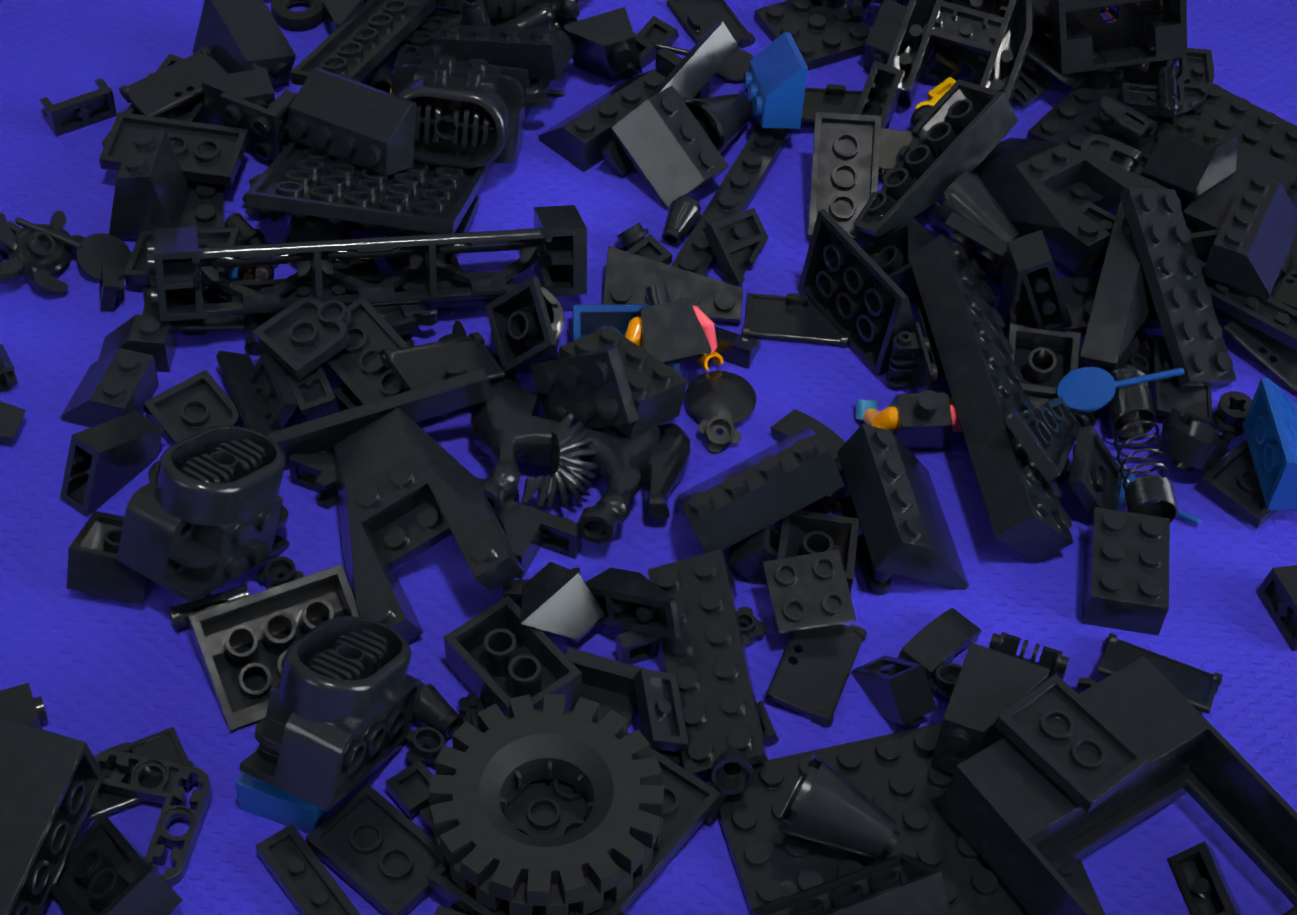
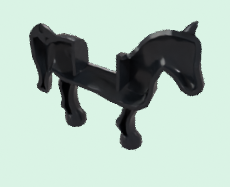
M455 321L452 334L441 337L437 342L467 337L462 323ZM485 346L502 369L499 355ZM505 373L504 378L490 381L495 399L473 405L474 408L470 419L471 440L484 453L490 455L493 461L491 473L479 483L495 515H498L504 504V497L517 492L521 477L517 463L551 467V431L560 423L537 417L541 402L539 393L524 390L515 373ZM663 424L630 439L613 426L605 427L603 432L581 427L577 433L587 429L589 432L583 438L591 437L592 441L580 448L596 450V454L579 459L597 464L596 470L589 471L596 474L595 476L605 478L607 489L604 496L594 506L584 508L576 525L578 534L588 542L596 544L608 542L614 535L617 524L623 523L628 518L629 502L641 487H643L646 515L657 519H668L670 512L667 499L674 487L682 480L690 458V439L686 432L676 424Z

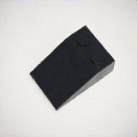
M105 814L99 817L75 840L52 890L54 896L69 915H171L174 908L183 901L167 880Z

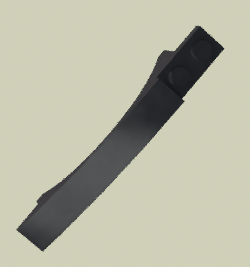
M292 454L288 459L291 483L320 493L321 496L317 500V506L329 509L338 505L334 455ZM476 477L479 482H481V481L484 480V479H481V478ZM518 489L516 493L504 497V504L496 517L525 572L518 576L517 579H523L541 547L573 559L577 558L582 549V537L578 534L577 523L568 518L558 517L541 511L532 505L519 503Z

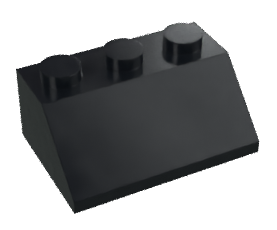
M672 85L647 99L610 128L612 135L665 210L669 209L671 202L679 196H691L712 183L728 167L724 158Z

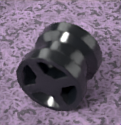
M1238 391L1224 393L1213 416L1216 429L1222 434L1224 429L1233 433L1234 436L1244 434L1243 423L1252 399Z

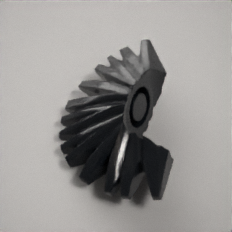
M569 413L551 431V474L546 477L539 476L526 479L522 498L523 503L526 504L537 491L538 508H542L546 500V509H551L555 494H557L563 507L568 505L567 492L574 499L578 500L581 498L578 492L582 494L587 493L583 485L592 486V483L584 477L595 478L596 474L589 470H596L597 464L582 461L579 458L594 455L596 450L580 448L592 441V438H583L589 432L587 429L577 433L584 425L581 421L569 427L574 417L572 413Z

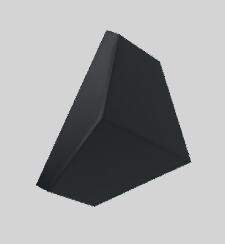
M549 562L522 586L520 621L522 625L568 637L577 643L605 618L604 612L580 574L571 569Z

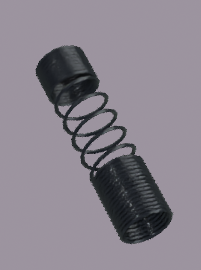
M1121 368L1110 373L1115 381L1146 375L1141 370L1135 368ZM1145 382L1116 388L1114 397L1105 406L1113 438H1115L1114 447L1117 451V461L1120 465L1119 472L1123 479L1128 512L1170 518L1171 523L1177 517L1178 507L1173 485L1167 479L1169 469L1164 465L1166 456L1161 451L1163 443L1157 437L1160 430L1158 425H1156L1157 418L1149 384ZM1155 427V435L1146 434ZM1120 436V437H1123V438H1130V439H1128L1126 442H1124V441L1120 440L1118 437ZM1139 437H1152L1143 443H1129L1131 440ZM1154 439L1158 440L1159 443L1158 449L1143 448L1134 451L1130 455L1122 452L1125 445L1142 446L1152 442ZM1117 442L1122 443L1120 448L1118 447ZM1142 451H1155L1148 456L1132 457L1134 454ZM1157 453H1160L1162 456L1161 463L1147 462L1133 469H1129L1124 465L1128 459H1148ZM1120 455L1126 457L1123 460V462L1121 461ZM1145 465H1158L1151 470L1135 471L1137 468ZM1160 467H1163L1166 472L1164 477L1146 475L1132 482L1128 480L1131 473H1150ZM1123 469L1129 471L1126 476L1124 475ZM1161 500L1157 503L1141 505L1144 502Z

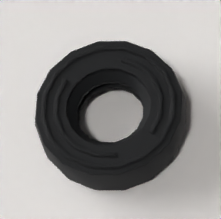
M271 0V14L277 24L283 29L291 31L310 30L320 25L326 18L325 10L322 6L323 0ZM294 5H306L310 7L309 9L301 12H294L288 10L289 7Z

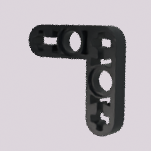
M105 750L100 752L94 758L101 770H108L112 764H117L119 772H121H113L110 778H105L104 776L99 787L100 790L163 804L145 858L158 871L156 864H164L168 854L166 845L172 847L171 861L175 868H167L165 873L161 875L172 887L176 886L186 873L211 799L212 788L208 775L197 767L124 751ZM158 771L163 775L160 785L152 789H146L140 785V779L146 772ZM125 774L131 775L130 784H128V780ZM193 781H197L201 791L194 790L189 800L190 809L184 806L186 793L183 787H190ZM176 818H185L191 823L188 832L181 836L170 835L167 832L168 824Z

